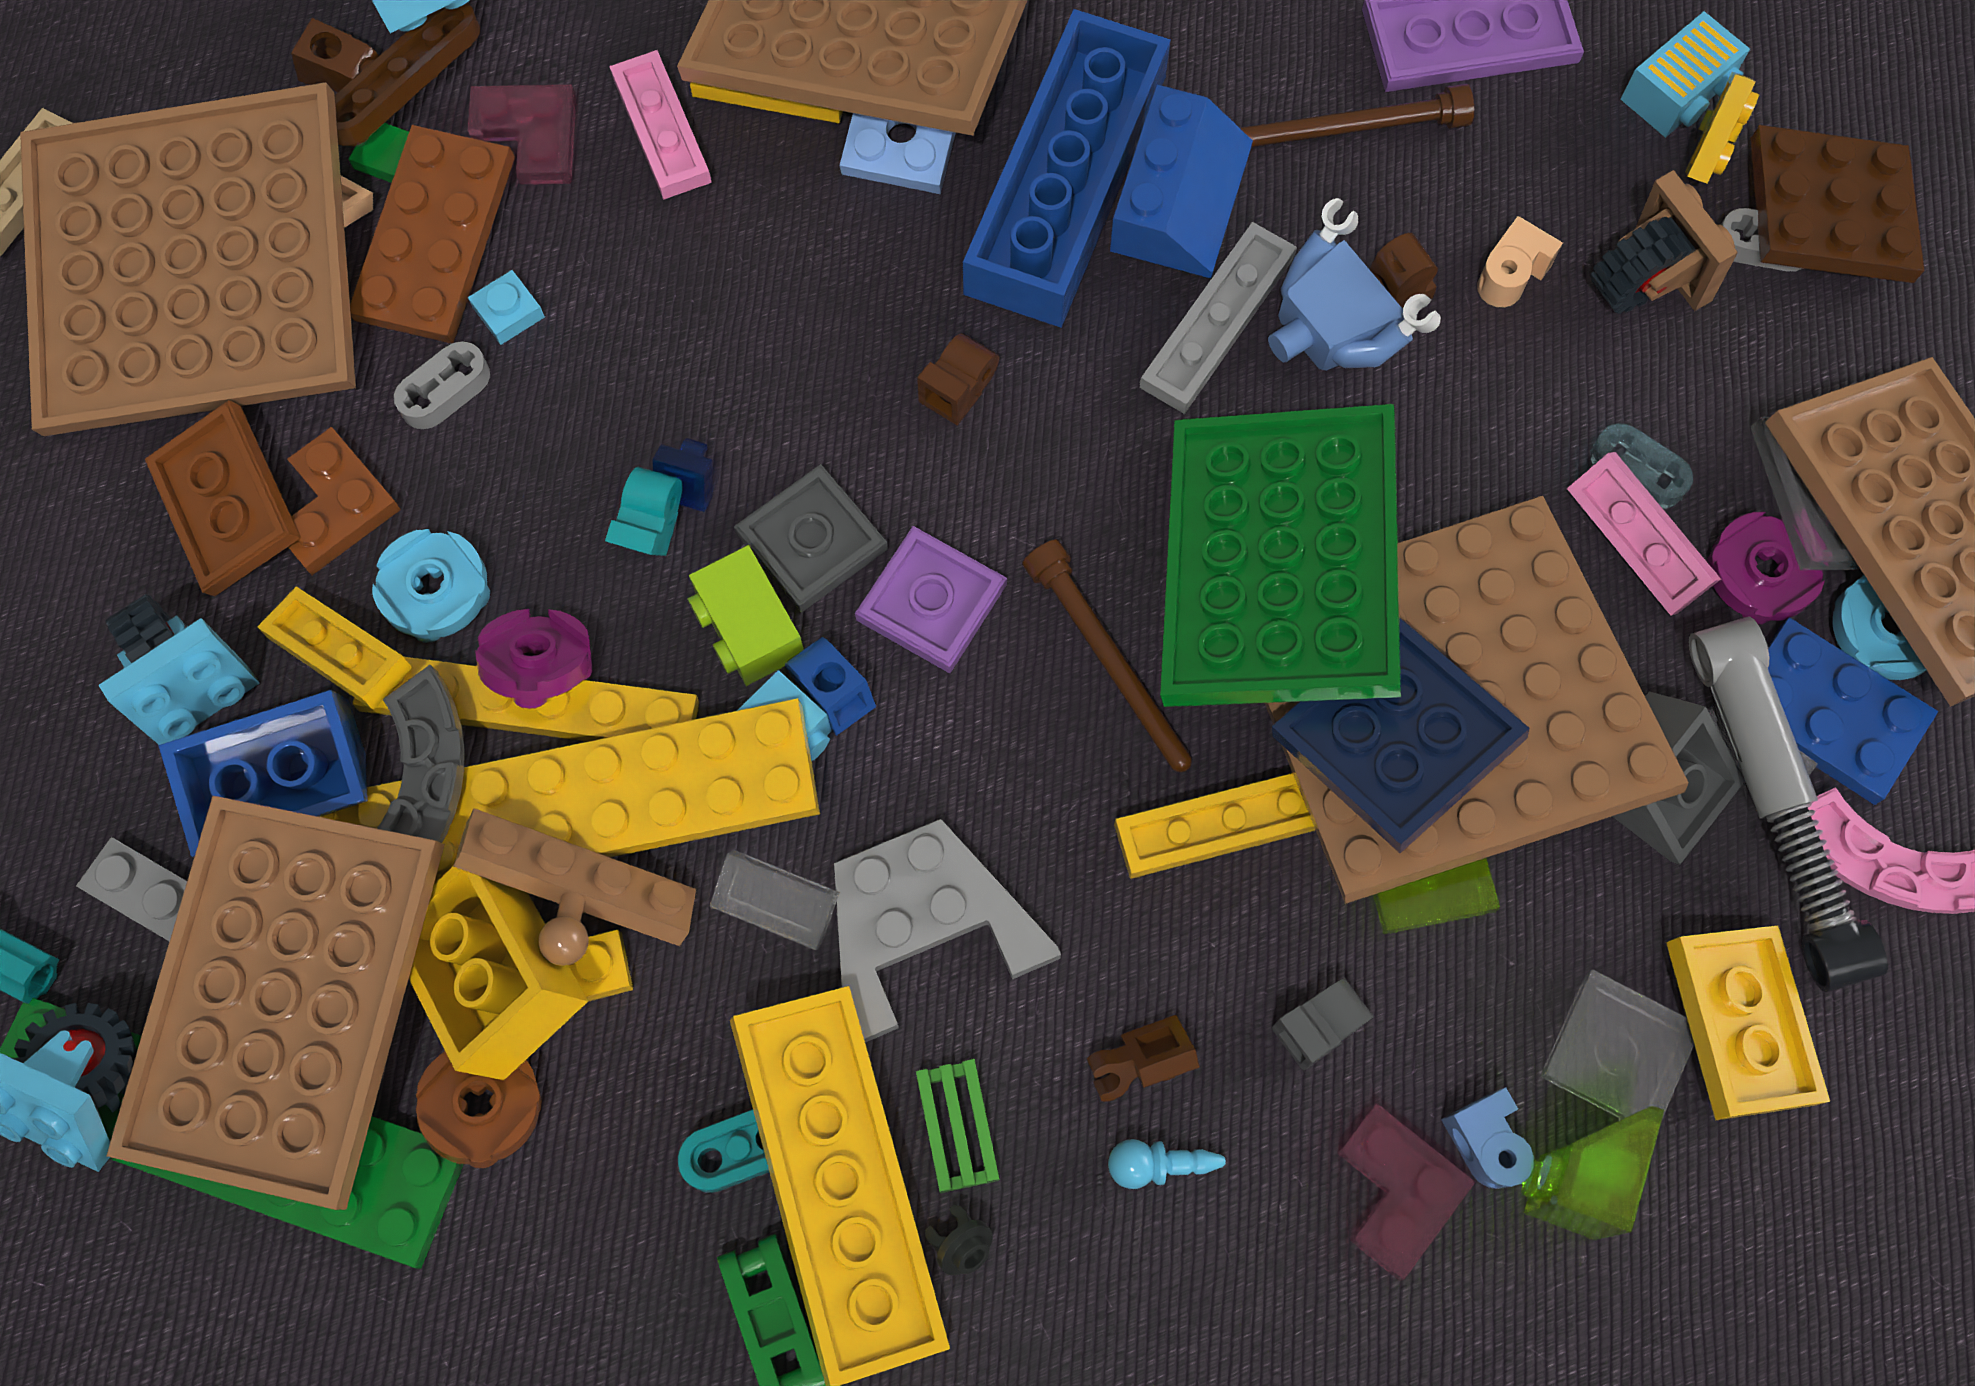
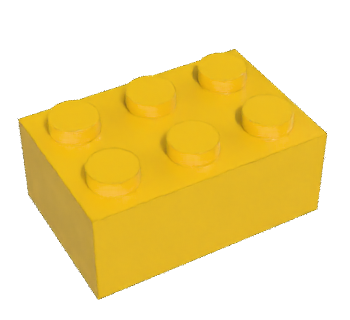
M452 866L433 886L409 980L455 1071L505 1080L588 1002V999L568 965L553 964L542 955L539 948V935L545 923L527 892Z

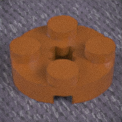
M446 1052L440 1054L426 1068L420 1078L416 1093L417 1120L420 1131L429 1146L437 1154L451 1162L469 1164L474 1168L483 1169L492 1166L498 1160L510 1156L528 1140L538 1122V1115L542 1104L533 1069L527 1060L505 1080L455 1071ZM487 1089L493 1093L489 1100L492 1109L487 1114L478 1113L474 1117L465 1114L468 1110V1105L464 1097L469 1092L479 1096Z

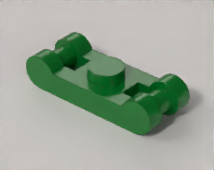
M774 1233L759 1239V1247L739 1255L736 1250H732L717 1256L719 1268L759 1386H826L815 1343L777 1234ZM767 1270L773 1287L751 1296L747 1278ZM794 1349L800 1368L779 1376L773 1357Z

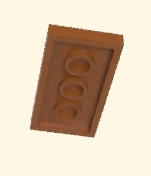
M411 125L350 303L351 318L354 321L446 343H454L515 159L510 147Z

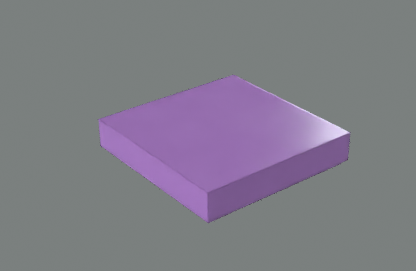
M912 526L855 612L856 621L944 671L951 673L1007 586V578Z

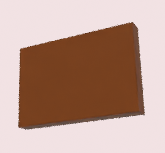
M228 400L145 458L203 593L212 596L218 595L301 538L240 405Z

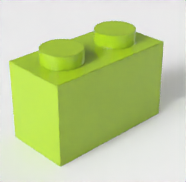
M749 545L689 575L696 594L687 598L701 627L704 628L712 624L717 632L720 641L712 645L727 674L737 670L744 684L748 686L781 669L787 661L804 650L798 631Z

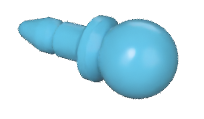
M1129 1139L1120 1142L1113 1148L1109 1156L1108 1168L1117 1184L1128 1189H1138L1147 1185L1151 1180L1157 1185H1164L1167 1173L1169 1175H1189L1191 1172L1206 1174L1222 1168L1226 1160L1220 1154L1203 1149L1194 1150L1193 1152L1188 1150H1169L1165 1153L1162 1141L1154 1142L1149 1147L1140 1140Z

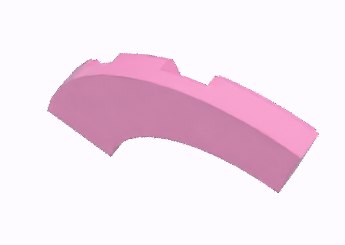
M1836 787L1818 795V801L1813 802L1808 807V810L1816 811L1814 815H1811L1812 820L1819 821L1815 828L1816 830L1820 829L1823 831L1819 835L1820 840L1824 839L1827 841L1823 845V849L1831 851L1826 857L1835 861L1830 866L1831 870H1838L1839 872L1835 876L1845 883L1881 901L1911 910L1949 914L1975 912V850L1955 853L1935 851L1924 853L1892 843L1887 835L1881 833L1862 819L1844 800Z

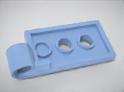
M853 113L839 165L841 174L941 194L956 132ZM898 124H908L916 130L914 137L904 143L892 141L888 137V133Z

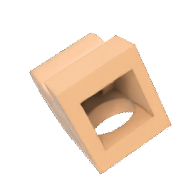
M1517 216L1487 259L1477 282L1480 297L1487 304L1495 307H1508L1515 304L1520 299L1531 275L1539 280L1543 279L1551 268L1563 242Z

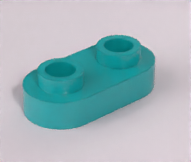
M750 1110L692 1133L684 1141L678 1155V1167L682 1177L689 1185L703 1192H718L769 1172L764 1150L758 1144L760 1134L754 1111ZM712 1150L719 1151L722 1155L720 1168L712 1173L705 1172L701 1165L703 1156Z

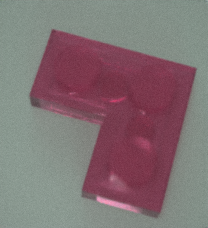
M572 85L471 86L468 132L471 138L482 141H518L516 174L520 184H572L576 95Z
M1376 1103L1371 1107L1337 1154L1386 1192L1350 1241L1396 1279L1401 1281L1410 1273L1475 1184V1181Z

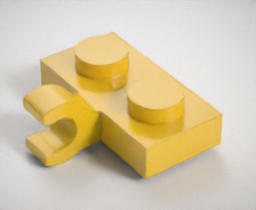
M1731 72L1714 111L1707 109L1698 128L1703 131V134L1685 171L1687 177L1708 184L1713 172L1719 175L1723 173L1735 145L1727 141L1736 142L1743 125L1747 123L1757 103L1759 94L1752 92L1756 81Z

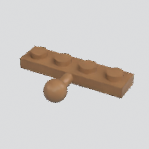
M475 808L466 822L453 867L559 904L557 917L547 922L539 935L540 951L549 962L565 966L571 965L583 957L589 943L587 930L581 923L583 912L678 946L682 944L688 935L696 894L695 888Z

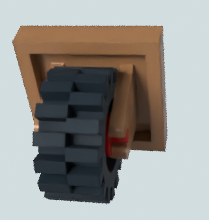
M1673 170L1655 180L1636 228L1618 241L1616 244L1618 247L1615 250H1609L1603 256L1604 260L1594 266L1593 269L1595 271L1590 274V278L1614 312L1621 314L1623 311H1632L1636 305L1640 307L1646 304L1648 298L1653 301L1675 289L1679 290L1692 309L1696 311L1713 301L1738 252L1735 249V244L1729 231L1722 225H1716L1704 210L1701 197L1696 189L1690 184H1684Z

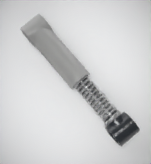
M1749 616L1691 633L1689 637V650L1694 668L1703 684L1711 689L1759 819L1766 817L1768 822H1774L1775 824L1771 831L1778 832L1779 835L1774 841L1782 842V846H1780L1778 851L1786 853L1782 861L1790 863L1786 871L1793 872L1794 875L1791 876L1790 881L1797 882L1798 884L1793 889L1796 892H1801V896L1798 897L1797 901H1804L1805 906L1801 908V911H1808L1809 913L1805 921L1809 922L1807 927L1810 928L1809 932L1811 933L1802 938V951L1811 977L1822 991L1830 992L1884 976L1888 970V962L1883 943L1870 922L1866 919L1856 920L1854 911L1846 907L1850 903L1849 900L1842 898L1846 891L1838 888L1842 880H1835L1834 878L1839 871L1836 869L1831 870L1830 866L1835 861L1827 859L1826 856L1831 851L1823 849V845L1827 841L1824 839L1820 840L1819 835L1823 831L1820 829L1816 830L1815 828L1819 821L1812 820L1811 815H1814L1816 811L1808 810V807L1813 802L1818 801V798L1768 671L1769 652L1759 625Z

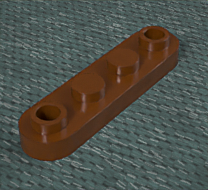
M466 3L455 9L443 7L427 15V20L421 26L407 31L335 95L338 145L356 146L365 142L372 133L392 115L402 109L412 97L430 81L435 79L442 70L476 41L480 34V25L473 8Z

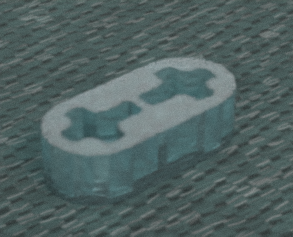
M1619 423L1610 425L1600 433L1590 451L1593 465L1607 453H1610L1617 443L1623 445L1626 451L1620 458L1663 509L1675 506L1691 488L1693 472L1689 464L1680 456L1635 427ZM1663 473L1672 478L1670 485L1666 489L1656 484Z

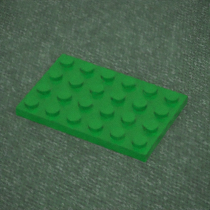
M1394 404L1175 420L1160 692L1164 707L1401 697Z

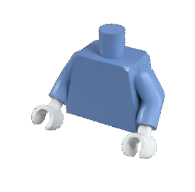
M1332 199L1324 206L1322 210L1324 228L1321 231L1314 230L1294 257L1282 284L1281 295L1283 300L1278 317L1283 327L1268 337L1272 352L1282 362H1288L1305 351L1321 370L1327 371L1336 366L1343 368L1378 367L1410 343L1413 339V332L1417 330L1422 333H1429L1434 331L1440 324L1441 317L1436 311L1431 312L1422 320H1416L1418 312L1430 303L1431 299L1424 294L1411 296L1402 308L1345 240L1336 245L1334 239L1337 235L1351 233L1358 224V215L1355 211H1352L1343 224L1334 225L1333 216L1343 204L1341 199Z

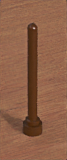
M1461 84L1445 87L1443 93H1437L1435 99L1241 127L1240 129L1253 140L1252 147L1432 120H1436L1439 125L1447 124L1448 128L1470 126L1473 123L1474 99L1470 85Z
M1058 539L1048 541L1037 547L1022 562L1023 567L1033 582L1041 583L1045 589L1051 588L1170 767L1176 772L1187 771L1192 764L1190 754L1069 576L1072 573V569L1069 566L1071 557Z

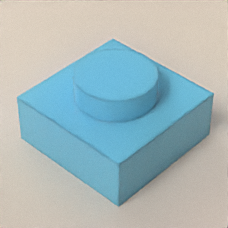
M513 270L468 297L473 309L500 345L545 318L540 305Z

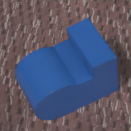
M824 637L819 638L785 663L786 669L801 691L828 715L831 730L836 736L876 707L866 679Z

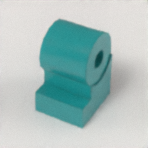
M639 466L635 467L626 481L617 519L611 520L605 541L649 555L667 556L678 516L677 511L682 495V481L679 478Z

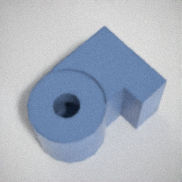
M1506 1087L1491 1092L1441 1119L1471 1174L1479 1183L1488 1188L1500 1189L1522 1184L1529 1178L1534 1168V1155L1530 1145L1524 1138L1512 1132L1504 1118L1518 1110Z

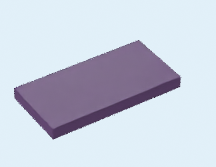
M1364 0L1362 7L1385 92L1575 64L1580 62L1584 53L1567 0Z

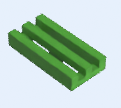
M975 1059L966 1060L956 1065L939 1066L937 1069L916 1071L940 1193L999 1181ZM966 1077L984 1165V1171L973 1173L954 1081L955 1078ZM941 1081L943 1083L961 1176L949 1178L931 1089L932 1083Z

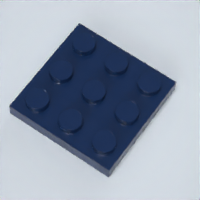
M1401 618V697L1300 701L1272 726V736L1399 853L1404 851L1528 738L1530 729Z

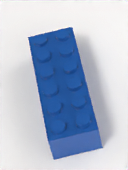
M1073 9L963 260V295L1062 328L1136 150L1156 86H1162L1166 78L1170 39Z

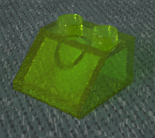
M1649 1106L1609 1122L1540 1155L1539 1161L1534 1160V1168L1529 1178L1522 1183L1521 1193L1528 1196L1524 1213L1593 1240L1632 1232L1664 1110L1655 1106Z

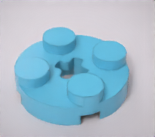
M429 529L409 532L392 542L381 554L376 565L379 572L376 576V586L373 584L372 594L378 609L397 630L414 636L418 641L425 643L434 642L440 637L452 635L466 627L478 615L481 608L488 603L490 598V589L487 585V571L482 559L465 538L447 531L449 535L431 533ZM429 573L433 578L444 575V580L440 584L441 588L433 594L425 593L423 595L417 593L424 587L420 580L424 575Z
M1865 575L1838 596L1835 602L1833 631L1841 650L1888 680H1904L1922 674L1926 669L1902 632L1900 631L1894 635L1884 628L1881 620L1885 618V612H1889Z

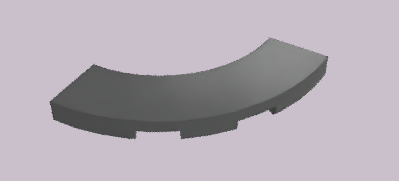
M428 665L383 699L396 725L401 751L400 761L404 764L398 797L391 802L386 815L377 829L426 838L442 843L455 816L461 795L464 775V741L457 708L449 689L438 671L431 665Z

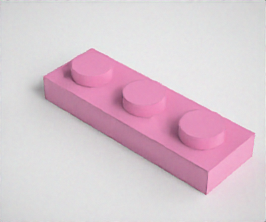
M658 50L609 66L617 90L663 200L712 183L708 167Z
M1616 452L1607 453L1567 488L1670 616L1678 614L1721 580Z

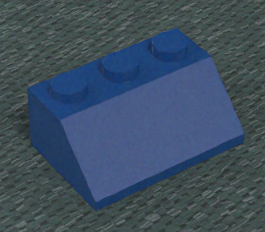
M1161 85L1156 86L1113 217L1110 252L1212 278L1253 140L1209 98Z
M332 690L158 745L191 857H195L212 796L317 817L368 801L365 750L349 699Z

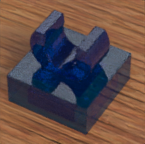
M689 438L683 441L680 450L661 444L652 459L653 471L679 478L682 481V495L679 505L705 512L713 498V460L703 457L707 450V444Z

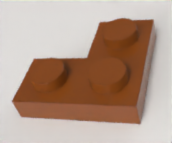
M332 427L287 459L318 496L291 516L301 538L288 546L311 575L321 570L401 510L395 500Z

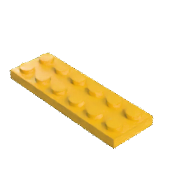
M847 986L733 1016L730 1019L825 1385L840 1386L949 1350L950 1346L850 987Z

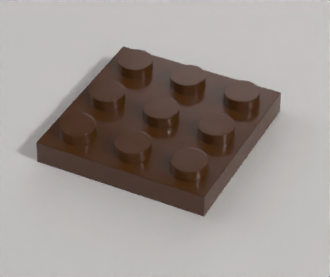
M1765 125L1758 126L1750 139L1756 210H1758L1761 263L1914 283L1925 270L1908 145Z

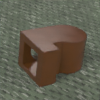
M311 18L291 52L298 81L308 85L326 82L337 93L379 57L377 52L369 45L352 37L350 34L314 18Z
M1405 233L1391 240L1377 253L1371 264L1370 271L1382 285L1385 281L1389 293L1402 308L1406 301L1416 294H1424L1430 299L1434 297L1437 286L1433 279L1438 272V268L1413 233Z
M964 333L956 335L946 346L935 364L930 362L917 377L919 402L958 426L994 375L999 363V355ZM940 396H941L942 398H944L945 400L949 401L951 404H949V403L945 402L944 400H942V399L940 398Z

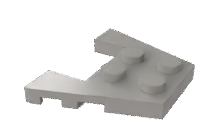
M941 819L834 863L842 988L850 987L865 1043L899 1028L877 975V971L985 925L989 926L1012 979L1061 958L1058 946Z

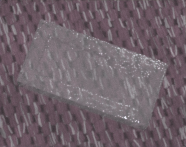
M732 850L726 856L709 907L817 950L824 939L840 892Z

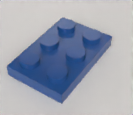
M1789 617L1781 624L1767 645L1770 658L1768 671L1801 757L1876 805L1884 800L1938 711Z

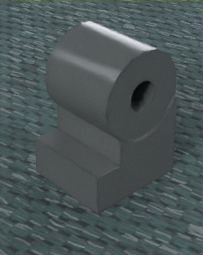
M1343 978L1302 1006H1298L1281 1017L1271 1029L1302 1071H1305L1341 1045L1343 1040L1372 1020L1374 1016L1347 980Z

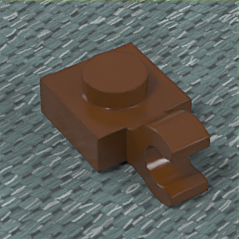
M1176 1015L1121 1034L1124 1046L1112 1050H1100L1086 1058L1094 1078L1110 1073L1107 1077L1093 1082L1098 1096L1103 1102L1121 1097L1128 1090L1131 1082L1137 1077L1143 1088L1161 1081L1173 1079L1180 1074L1200 1067L1196 1050Z

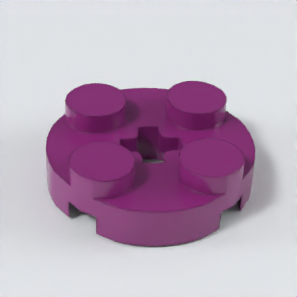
M1752 512L1740 516L1731 522L1717 537L1711 554L1706 559L1707 563L1721 578L1720 581L1713 585L1721 599L1733 610L1742 614L1743 618L1750 616L1757 624L1781 621L1799 614L1818 597L1824 585V581L1821 582L1823 578L1822 567L1826 564V559L1821 543L1807 526L1797 519L1786 515L1781 519L1763 516L1766 512ZM1755 556H1758L1763 561L1771 558L1776 561L1778 567L1773 571L1775 577L1764 575L1758 570Z
M523 609L506 613L488 623L478 636L479 647L477 651L475 650L478 675L481 681L493 692L513 698L517 706L528 709L540 707L547 702L548 698L563 694L577 686L581 681L587 679L593 670L588 631L575 617L562 611L548 609L549 618L541 616L530 617V610ZM528 652L537 656H525L524 653Z

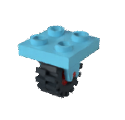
M144 594L105 620L110 633L115 637L119 647L123 649L117 656L124 669L99 684V687L107 700L158 745L187 736L194 730L195 726L222 708L235 704L246 692L260 684L251 669L202 618L186 626L178 616L171 618L164 612L161 606L149 594Z
M73 1003L65 1005L66 1016L57 1018L53 1009L42 1014L46 1025L42 1028L32 1022L25 1029L30 1041L18 1039L14 1047L18 1058H10L0 1053V1135L14 1142H20L24 1137L42 1145L41 1149L43 1152L61 1165L72 1168L78 1162L99 1172L110 1158L106 1156L110 1140L102 1124L98 1108L107 1105L113 1113L121 1107L117 1094H125L137 1048L128 1025L124 1020L120 1022L116 1012L108 1008L102 1015L99 1004L87 1003L85 1013L80 1014L77 1004Z

